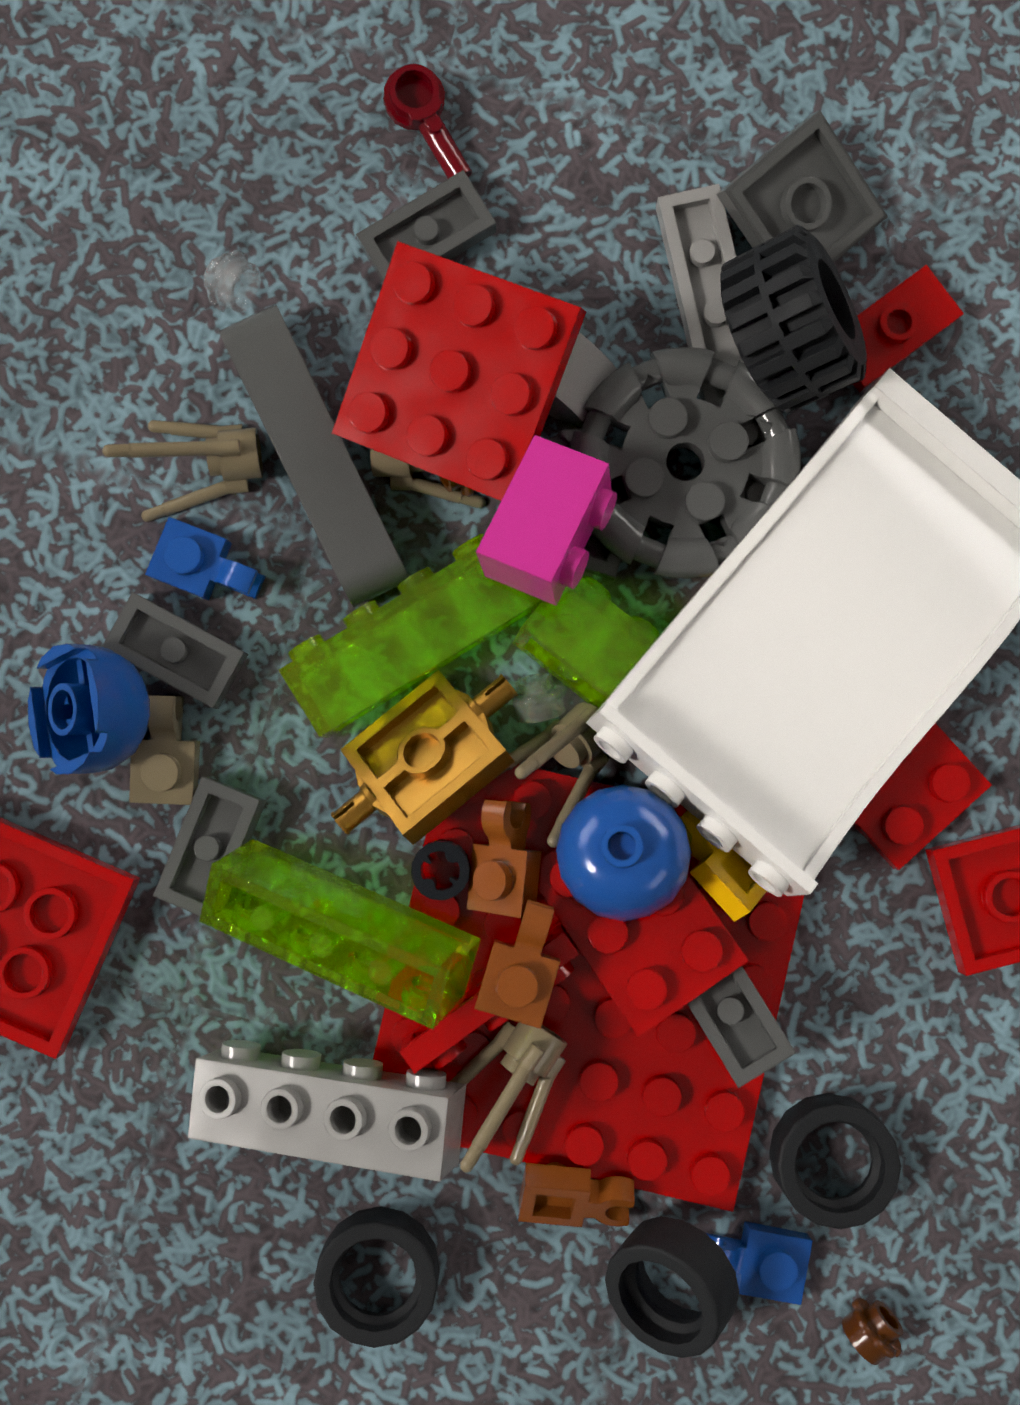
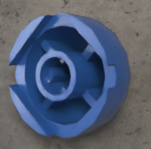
M85 644L53 646L41 657L36 668L48 669L44 676L42 687H30L28 697V726L34 749L39 758L53 759L56 767L50 770L55 774H84L112 770L137 751L147 732L150 719V698L146 684L133 663L108 648Z
M627 785L599 789L578 802L561 825L556 848L560 877L574 899L597 916L623 922L651 916L670 904L686 882L692 854L687 827L672 805L650 790Z

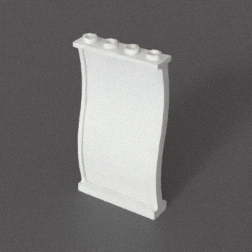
M890 368L860 397L850 409L851 411L803 467L791 484L719 565L601 707L586 722L597 732L594 736V741L607 755L623 764L627 760L631 761L648 776L645 784L650 791L667 801L673 808H677L681 804L700 820L696 828L708 842L724 852H729L733 849L751 865V868L748 870L750 877L763 889L777 897H781L783 893L786 896L809 895L818 885L815 878L872 798L923 736L979 673L1020 620V479Z

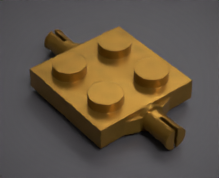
M437 670L340 749L355 769L360 791L335 812L331 813L332 818L335 819L334 821L349 835L354 828L378 810L382 815L393 821L401 834L412 845L416 844L515 762L495 737L492 723L488 718L511 699L517 697L518 693L505 677L500 674L496 680L471 699L468 694L454 689L443 674Z

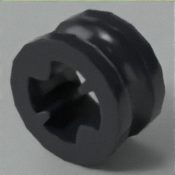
M436 840L426 844L417 852L412 861L411 876L415 887L421 894L433 900H447L455 897L464 889L470 877L471 864L468 854L460 845L450 840ZM437 851L445 852L447 861L451 863L458 862L460 867L459 878L451 875L449 881L452 885L445 888L438 887L435 877H425L423 872L424 861L431 864L434 859L430 854Z

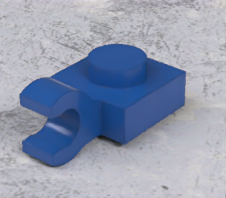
M172 517L167 519L145 575L208 601L215 584L257 599L266 577L259 574L253 568L226 559L232 545L229 540Z
M747 1221L744 1222L741 1240L706 1233L723 1249L733 1266L740 1294L801 1305L813 1242L807 1233Z

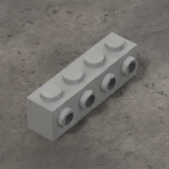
M248 1040L223 1041L220 1049L196 1058L188 1138L439 1182L459 1164L466 1084L446 1081L447 1073L444 1071L422 1068L414 1074L410 1068L407 1070L406 1075L383 1071L382 1062L366 1058H350L344 1060L343 1065L321 1062V1053L307 1049H287L282 1051V1056L261 1052L260 1043Z

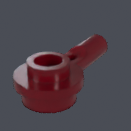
M408 64L398 68L389 76L384 86L383 102L388 116L395 124L407 130H420L448 179L462 170L470 177L472 170L440 117L444 109L445 91L441 80L433 71L419 64Z

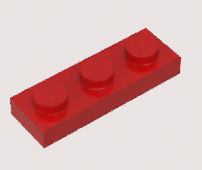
M561 924L547 934L541 952L560 959L553 987L574 971L575 968L570 961L579 955L577 946ZM482 982L403 1038L399 1053L414 1074L429 1063H431L435 1070L449 1064L467 1048L463 1038L481 1025L485 1024L487 1029L492 1031L509 1020L474 1009Z

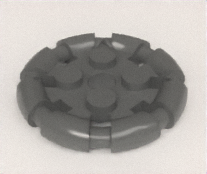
M695 347L666 348L651 352L650 360L634 367L628 362L603 380L591 394L583 407L587 414L580 429L582 431H574L572 441L570 442V449L609 463L611 484L622 479L624 488L630 498L625 502L615 504L606 527L602 531L594 528L592 534L611 553L631 565L632 560L655 568L654 575L683 579L711 576L801 471V450L796 428L789 429L781 410L760 390L743 362L739 360L737 366L713 358L715 353L713 350ZM703 382L726 391L720 407L710 402L696 399ZM660 384L665 398L656 401L648 409L641 391ZM757 422L765 442L748 448L749 437L744 427ZM609 425L628 432L621 450L608 445L604 441ZM679 448L693 451L701 462L700 475L689 481L676 479L667 469V455ZM747 479L765 486L759 502L740 497ZM719 518L726 536L709 543L705 539L700 526ZM648 520L659 526L671 529L666 544L643 536Z

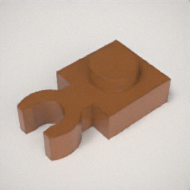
M550 1162L546 1165L526 1163L519 1197L518 1221L582 1227L584 1218H594L600 1223L609 1226H628L629 1208H633L635 1204L634 1180L621 1176L591 1180V1169L566 1167L560 1162Z

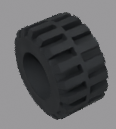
M796 225L722 265L720 273L721 298L731 335L755 383L780 410L791 413L865 378L867 353L855 308L831 257L820 241L807 229Z

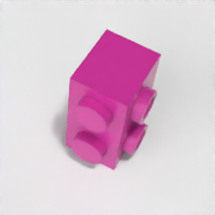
M534 435L476 550L484 576L557 606L565 587L574 589L583 576L589 558V551L584 548L593 529L596 528L602 531L613 513L617 493L611 489L609 463Z

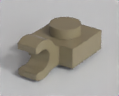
M149 695L150 719L148 728L150 739H142L137 751L131 756L129 803L190 805L198 787L200 741L182 740L184 696Z

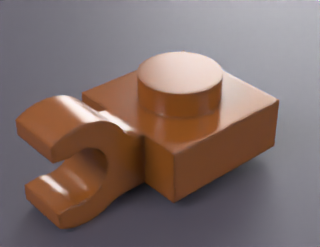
M485 799L481 822L483 830L489 839V844H473L467 909L522 918L527 900L530 899L537 902L542 851L525 849L527 831L531 821L530 803Z
M528 899L515 944L497 939L494 940L474 1009L541 1029L560 965L559 958L541 953L553 918V906Z

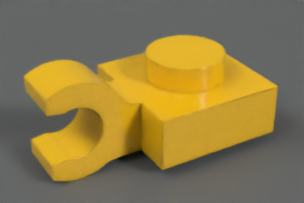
M686 810L680 818L687 827L692 851L691 857L699 861L689 873L735 922L752 911L766 893V890L759 886L748 874L751 865L733 849L729 852H724L708 842L696 828L700 820Z

